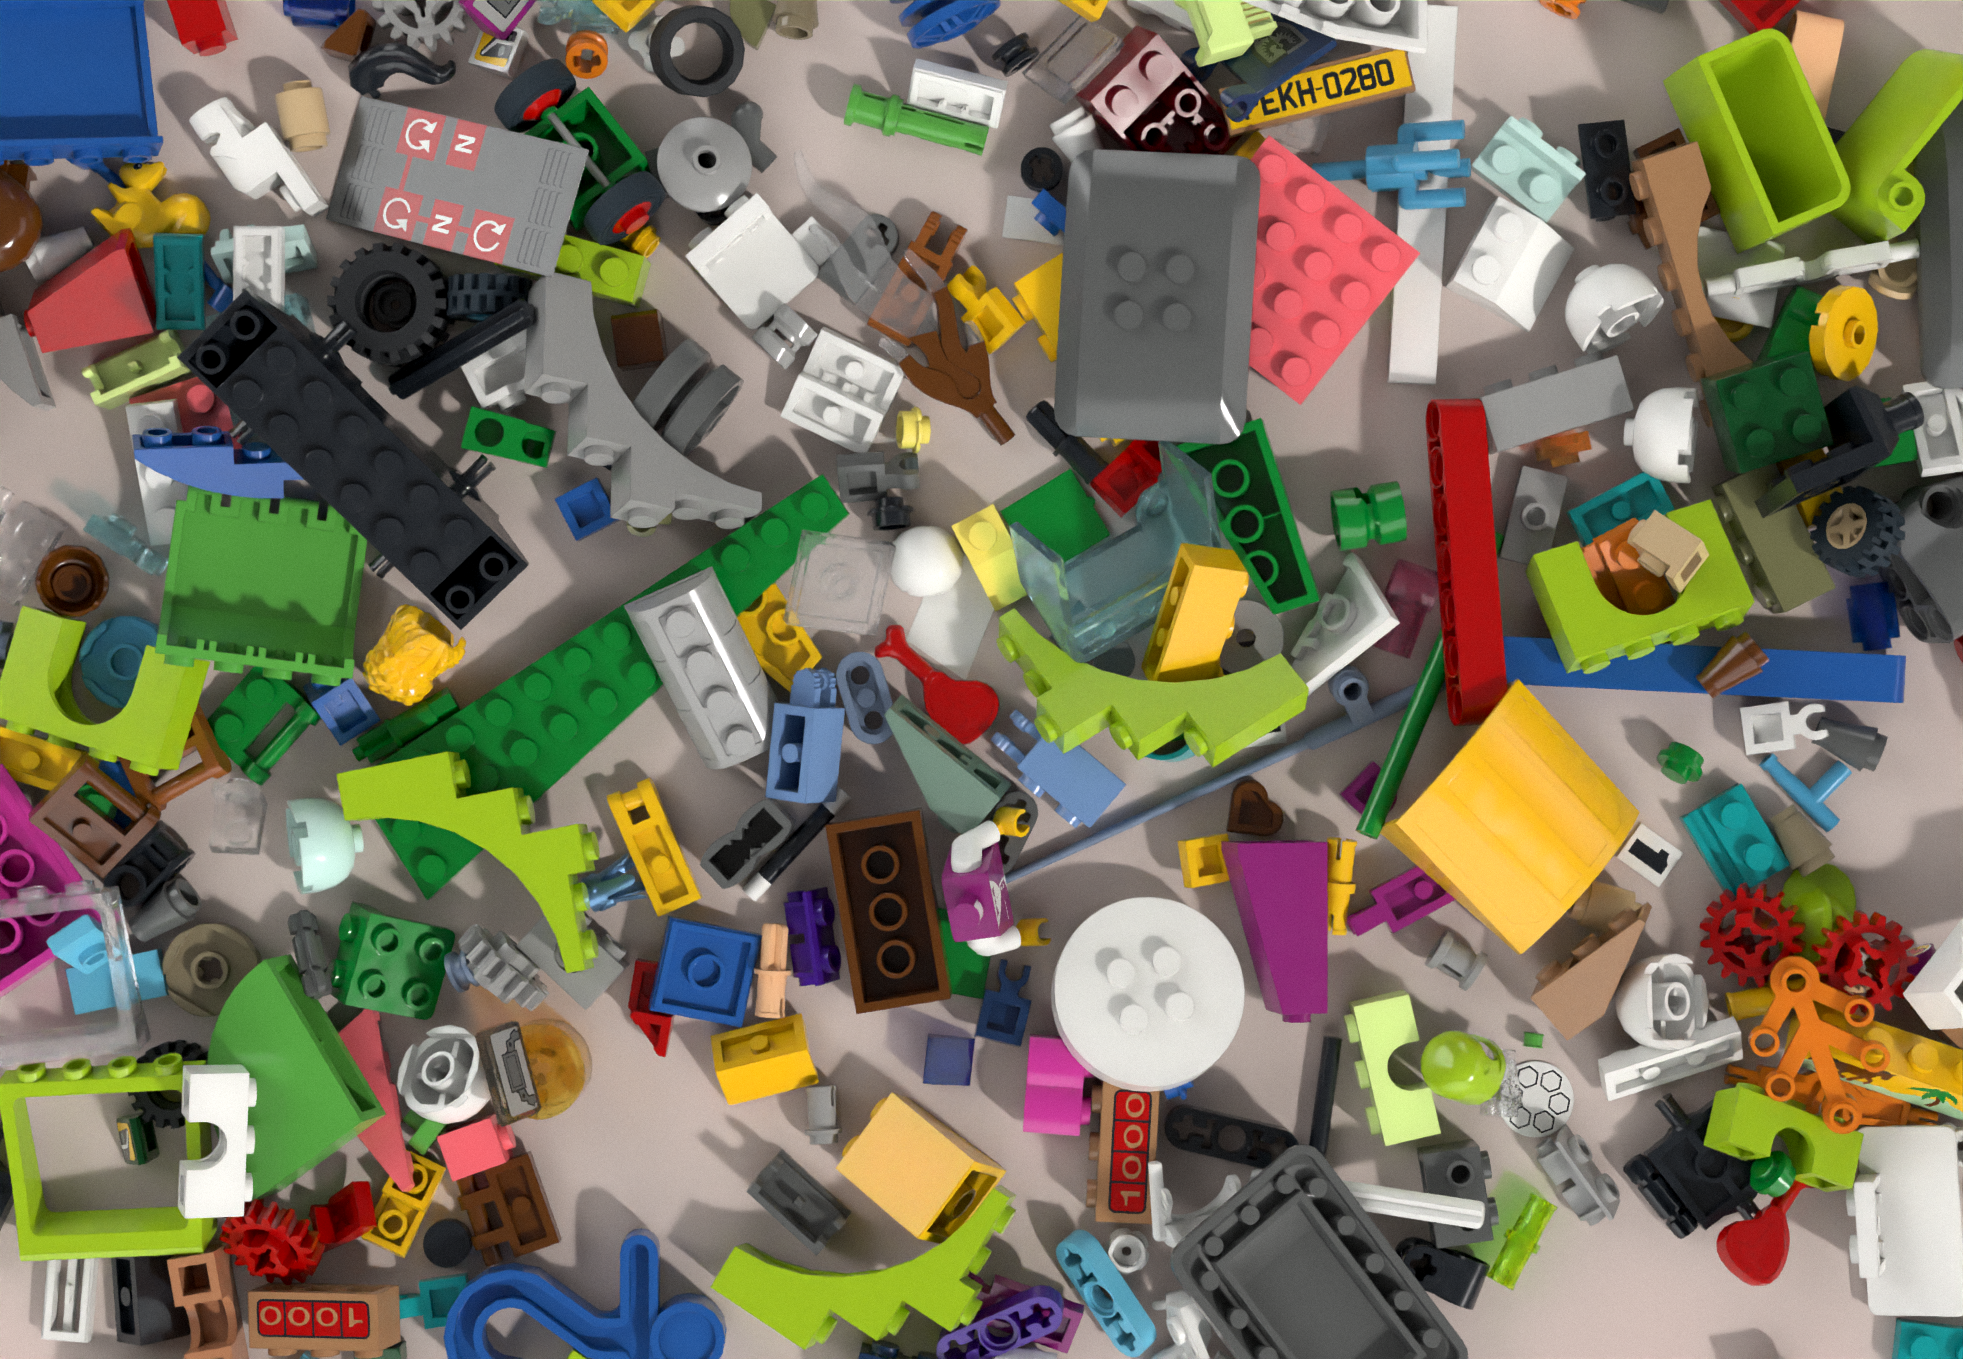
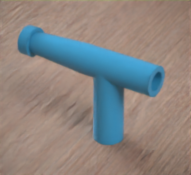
M1774 753L1767 755L1760 762L1759 766L1764 771L1767 770L1786 793L1825 832L1832 830L1839 823L1840 819L1823 802L1852 774L1850 769L1838 760L1809 789L1777 761L1778 757Z

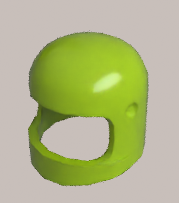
M1445 1031L1432 1038L1424 1048L1421 1056V1073L1426 1085L1435 1094L1465 1105H1480L1491 1099L1500 1088L1506 1070L1503 1052L1494 1041L1462 1031ZM1479 1042L1484 1043L1492 1051L1493 1060L1486 1055Z

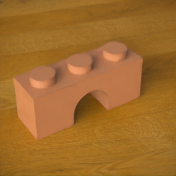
M225 1242L208 1245L203 1254L174 1255L167 1260L175 1307L184 1306L190 1323L191 1343L189 1350L184 1354L185 1359H249L231 1256L223 1251L226 1245Z

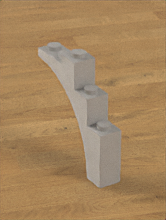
M555 272L552 277L542 275L528 291V304H533L536 311L534 314L537 320L526 331L524 393L541 397L543 401L551 404H569L567 456L584 459L586 463L594 466L612 465L610 518L628 521V524L633 527L649 528L655 527L668 514L672 513L675 518L682 520L697 518L715 522L718 527L723 529H737L761 512L762 493L729 483L695 465L666 443L638 413L618 384L602 349L593 313L591 281Z

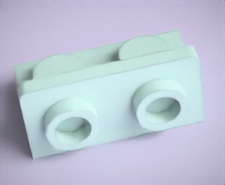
M1510 116L1473 162L1471 170L1517 206L1547 223L1586 173L1579 168L1581 162L1574 154L1560 146L1555 150L1542 140L1543 132L1534 123L1523 117L1517 120Z

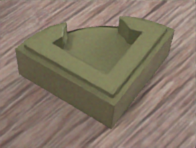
M730 0L732 21L740 30L742 39L758 51L771 24L776 4L767 0Z

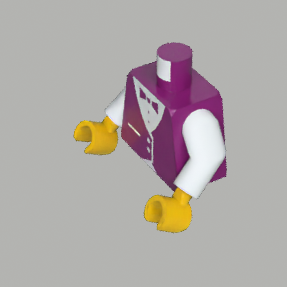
M1000 807L995 812L993 822L988 820L958 836L950 846L941 876L942 888L953 939L955 942L967 941L968 946L982 956H991L1019 948L1020 945L1047 946L1051 942V938H1039L1038 935L1039 925L1048 922L1047 918L1021 919L1016 927L1013 926L1014 919L998 841H1000L1001 834L1017 837L1026 836L1030 829L1029 825L1017 823L1018 817L1026 812L1025 809Z

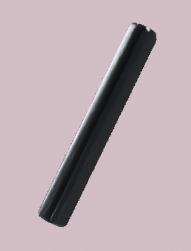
M518 299L394 372L388 378L390 393L392 395L396 394L402 400L407 399L529 328L537 320L534 314L536 311L533 304H528L524 299Z

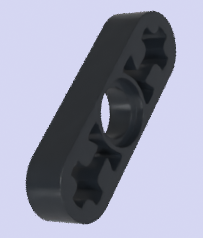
M1184 1104L1174 1107L1168 1112L1164 1121L1166 1137L1178 1149L1262 1169L1266 1168L1273 1160H1271L1270 1151L1256 1147V1157L1248 1156L1254 1142L1253 1130L1262 1131L1258 1136L1261 1142L1272 1144L1275 1143L1277 1137H1283L1286 1147L1290 1148L1294 1145H1299L1294 1134L1285 1127ZM1185 1115L1192 1116L1193 1125L1207 1129V1119L1216 1120L1210 1130L1211 1145H1201L1205 1139L1204 1135L1190 1132L1187 1139H1180L1179 1131L1172 1127L1174 1121L1182 1122ZM1236 1125L1243 1129L1245 1141L1239 1149L1227 1151L1219 1145L1218 1135L1225 1126Z

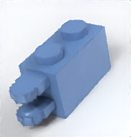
M805 668L796 671V674L793 675L794 679L792 681L794 684L791 685L790 703H774L765 797L804 804L836 802L845 708L835 707L837 688H835L837 678L835 673H832L827 668H821L816 671L811 668Z
M1015 709L1009 716L1013 720V724L1036 739V744L1025 755L1004 734L996 732L990 740L1018 763L1017 768L1023 772L1018 781L1039 798L1046 791L1060 803L1054 811L1074 828H1077L1081 822L1091 828L1126 784L1080 745L1063 754L1054 741L1047 743L1039 734L1035 724Z

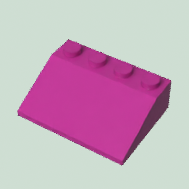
M2 763L0 764V998L58 959L46 943L49 937L84 914H88L103 925L111 920L60 845L29 821L28 814L33 809V806Z

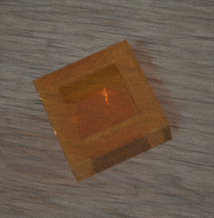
M1588 431L1545 439L1533 444L1537 462L1551 460L1552 468L1579 463V453L1592 449Z

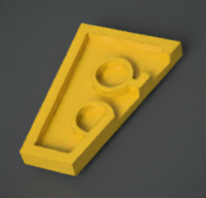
M776 583L770 586L747 610L737 617L763 671L790 693L791 685L794 684L792 681L794 679L793 675L796 674V671L805 668L813 670L823 658Z

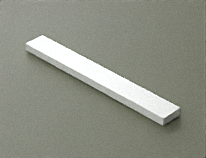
M1427 5L1428 50L1424 54L1407 51L1416 90L1414 93L1404 95L1402 124L1448 121L1452 119L1458 6ZM1450 140L1418 142L1419 151L1450 149ZM1428 173L1427 180H1420L1419 190L1448 188V177ZM1397 200L1396 234L1420 252V255L1392 289L1387 383L1436 384L1446 208L1405 210L1400 207Z

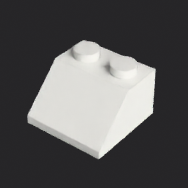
M1499 196L1489 206L1449 279L1446 288L1529 332L1575 248L1542 219Z

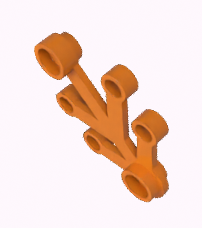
M1801 956L1785 957L1778 961L1771 971L1770 985L1775 993V997L1761 1024L1753 1028L1749 1034L1751 1049L1761 1057L1772 1056L1778 1051L1780 1040L1777 1033L1793 1006L1800 1024L1776 1070L1771 1071L1766 1076L1764 1082L1765 1089L1769 1097L1775 1101L1784 1102L1792 1098L1796 1090L1794 1078L1806 1055L1810 1052L1826 1097L1821 1105V1116L1825 1125L1831 1131L1838 1134L1853 1132L1862 1121V1110L1856 1098L1849 1093H1845L1828 1045L1858 1058L1862 1066L1870 1072H1880L1886 1069L1890 1063V1054L1882 1042L1864 1040L1820 1019L1813 1000L1843 1012L1847 1022L1854 1027H1865L1870 1024L1874 1018V1008L1864 996H1850L1821 982L1818 970L1808 959ZM1790 975H1802L1804 977L1803 985L1797 989L1788 987L1786 981ZM1855 1004H1864L1867 1006V1013L1862 1018H1853L1849 1014L1851 1007ZM1761 1034H1769L1773 1037V1042L1767 1048H1760L1755 1044L1756 1038ZM1871 1049H1879L1883 1052V1057L1877 1063H1869L1865 1060L1867 1052ZM1779 1078L1786 1079L1789 1082L1787 1090L1781 1093L1774 1092L1771 1089L1773 1081ZM1842 1108L1852 1112L1851 1118L1844 1123L1834 1120L1835 1112Z

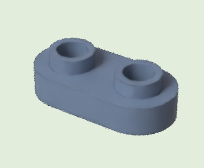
M850 653L840 661L836 670V680L851 730L864 743H882L893 735L884 716L893 705V700L883 667L879 660L869 653ZM858 666H863L869 671V679L862 685L856 684L852 679V671ZM871 711H877L883 717L882 726L875 730L867 727L865 723V717Z

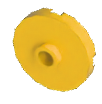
M1838 285L1828 290L1816 307L1815 313L1821 315L1818 320V326L1811 325L1809 333L1810 355L1816 370L1821 375L1828 376L1832 380L1851 381L1861 375L1868 366L1874 352L1878 333L1877 311L1872 297L1864 288Z

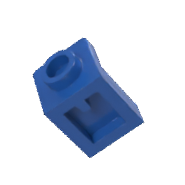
M311 676L309 682L303 686L312 706L340 746L381 721L353 678L341 677L340 686L311 683Z

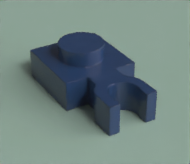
M1001 959L997 970V980L1000 984L999 992L988 989L984 990L974 1037L1019 1048L1022 1044L1032 1000L1020 998L1018 995L1020 988L1029 979L1031 966L1024 965L1021 978L1018 981H1011L1005 974L1008 960Z

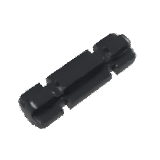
M1638 1154L1623 1166L1625 1174L1635 1185L1639 1184L1638 1190L1663 1220L1667 1219L1665 1224L1677 1238L1683 1239L1698 1227L1696 1219L1686 1208H1681L1683 1203L1658 1173H1653L1655 1168L1644 1155Z

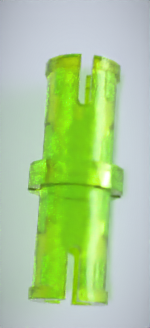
M1530 1192L1529 1198L1512 1230L1506 1229L1503 1236L1507 1239L1487 1276L1501 1285L1514 1290L1515 1284L1531 1254L1537 1255L1541 1246L1537 1243L1558 1207Z

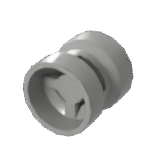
M783 303L774 313V321L768 327H760L752 338L786 370L795 361V353L801 346H809L818 335L789 306ZM777 329L793 345L789 347L774 330Z

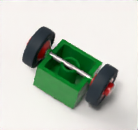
M558 59L542 61L521 73L503 90L495 103L494 111L498 119L509 131L517 133L527 131L525 135L589 150L569 223L576 232L586 227L589 234L600 245L615 243L634 233L648 221L663 203L665 191L651 174L646 157L588 86L567 102L576 86L573 74Z

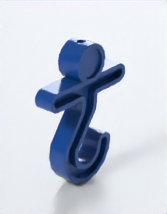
M640 1228L628 1233L621 1246L620 1304L614 1310L604 1311L597 1309L540 1267L514 1262L489 1267L467 1282L448 1312L444 1342L448 1359H523L502 1354L494 1349L488 1340L486 1326L489 1317L497 1311L506 1308L523 1310L577 1351L591 1359H720L723 1354L727 1328L724 1315L717 1304L704 1295L694 1293L675 1295L660 1307L659 1239L650 1230Z

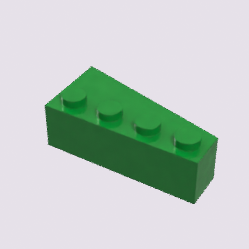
M1259 418L1245 423L1244 430L1238 439L1228 444L1183 443L1171 447L1170 449L1183 467L1225 538L1246 568L1250 578L1273 615L1320 601V594L1264 420Z

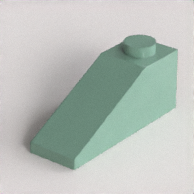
M901 695L884 716L929 808L937 814L939 822L946 829L962 835L978 826L1008 790L1011 783Z

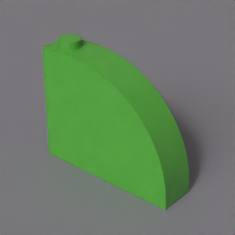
M291 954L263 960L234 988L217 1019L208 1051L207 1065L242 1064L250 1073L249 1078L256 1079L255 1107H248V1125L254 1126L255 1147L253 1154H246V1173L251 1172L253 1178L252 1201L253 1199L259 1200L281 1192L386 1115V1112L319 1000H313L304 994L301 978L304 975L299 974L298 965ZM213 1124L219 1139V1128Z

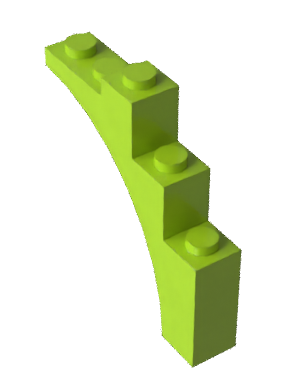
M1015 608L999 617L997 646L1009 663L1015 661L1024 672L1023 679L1026 686L1037 698L1034 723L1039 734L1047 743L1054 741L1063 754L1109 727L1110 734L1116 744L1122 750L1128 748L1137 761L1184 733L1185 741L1191 751L1198 757L1203 755L1213 768L1298 715L1306 708L1309 688L1281 653L1247 670L1214 679L1176 683L1137 680L1100 670L1066 654L1038 634Z
M443 752L336 774L345 821L383 818L420 821L455 832L486 849L516 874L539 903L556 936L566 973L594 968L593 958H598L599 955L598 942L594 930H587L584 911L590 909L589 894L585 883H579L577 874L595 871L594 860H599L600 857L596 834L594 831L588 832L587 824H573L531 833L529 824L535 823V811L531 797L529 795L524 796L523 788L512 787L467 796L466 788L471 787L470 770L466 760H460L459 753Z
M1002 1185L994 1187L972 1217L943 1243L915 1259L885 1269L851 1273L812 1270L778 1260L754 1246L744 1243L734 1247L710 1287L803 1350L815 1345L816 1342L822 1345L825 1343L838 1322L837 1319L832 1317L834 1313L876 1341L887 1336L888 1332L895 1336L910 1313L904 1307L906 1303L951 1332L959 1327L961 1323L968 1326L983 1303L976 1298L983 1286L968 1277V1274L972 1272L977 1275L986 1263L992 1251L985 1246L995 1231L1002 1234L1008 1227L1016 1213V1209L1010 1205L1017 1195Z

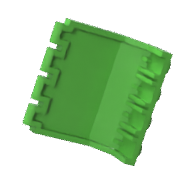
M189 485L187 500H176L163 603L155 653L165 654L164 664L194 667V660L196 658L214 661L213 670L243 674L244 665L264 667L263 677L292 680L293 671L311 673V683L340 686L341 677L352 679L355 662L353 659L355 628L367 540L329 503L326 521L317 520L319 501L284 496V498H280L278 514L269 513L271 498L232 496L230 507L221 506V493L206 491Z

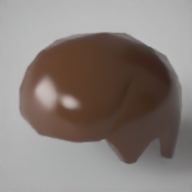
M64 545L46 554L41 560L35 579L36 591L44 606L60 616L82 617L97 609L105 599L110 583L109 572L102 558L89 548L76 545Z

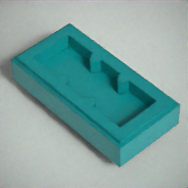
M155 233L153 235L157 329L205 330L207 325L204 234Z

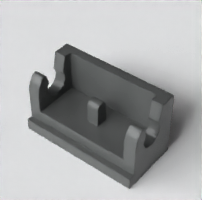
M783 1149L750 1183L746 1191L816 1256L826 1246L830 1237L843 1227L847 1217L851 1214V1211Z

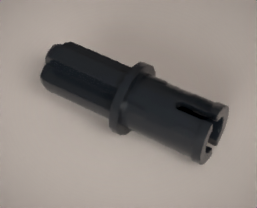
M1040 401L1028 412L1026 416L1027 421L1055 449L1052 454L1055 457L1060 454L1085 480L1084 482L1087 485L1109 465L1082 437L1068 435L1060 429L1055 421L1054 408L1048 401Z

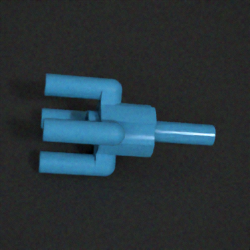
M1464 120L1405 123L1397 130V144L1367 146L1366 160L1313 163L1312 169L1327 181L1366 179L1368 190L1372 192L1398 191V203L1405 210L1465 207V187L1419 190L1420 180L1428 179V173L1448 178L1470 177V158H1460L1459 149L1419 151L1418 142L1464 139L1465 123Z

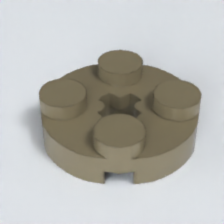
M222 922L201 923L180 933L171 942L163 959V975L166 974V982L170 988L168 992L172 1000L181 1009L200 1017H214L220 1015L225 1002L234 988L252 969L262 962V958L251 939L238 928ZM214 958H217L221 962L220 968L223 970V975L221 978L214 977L209 982L204 979L206 970L201 967V962L203 960L212 961Z

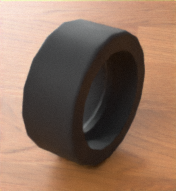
M688 5L670 11L659 20L651 35L649 56L653 71L664 86L681 95L709 97L722 93L735 82L743 67L745 47L740 30L728 15L716 8ZM691 23H703L714 29L720 37L723 47L722 62L717 71L711 76L700 80L689 79L680 74L673 65L670 54L671 43L675 34L682 27Z

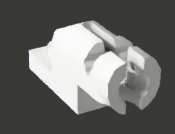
M227 97L207 104L189 119V123L202 141L204 140L206 144L210 145L216 144L211 147L210 154L234 189L256 200L284 182L285 185L279 189L295 212L303 209V211L315 218L329 208V205L294 154L290 152L289 147L283 141L279 132L267 122L256 128L235 108Z

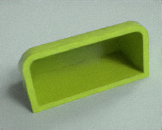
M1763 29L1699 55L1663 80L1688 141L1698 142L1711 184L1710 192L1721 212V218L1737 254L1841 207L1847 201L1851 190L1849 177L1789 39L1780 31Z

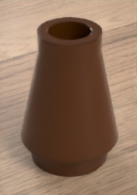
M1744 631L1737 638L1732 635L1695 678L1714 699L1720 693L1762 673L1761 667L1770 660L1750 635Z

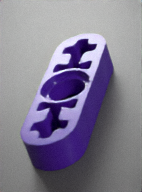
M1037 1285L981 1309L968 1326L961 1323L959 1327L951 1332L945 1328L941 1330L936 1348L938 1359H992L1057 1330L1062 1322L1063 1298L1056 1289L1046 1285ZM1039 1303L1043 1309L1051 1307L1049 1316L1045 1317L1041 1311L1033 1313L1034 1304ZM1027 1317V1319H1026V1325H1025V1327H1024V1326H1023V1323H1022V1319H1024V1318ZM994 1319H1003L1011 1324L1013 1332L1006 1337H997L989 1332L987 1324ZM975 1329H976V1330H977V1333H978V1337L975 1338V1339H973V1338H974ZM951 1340H956L959 1345L968 1343L966 1352H962L958 1347L950 1349Z

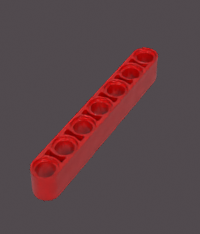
M1479 398L1431 399L1426 408L1425 423L1448 713L1454 726L1481 725L1507 692L1486 416L1483 403Z

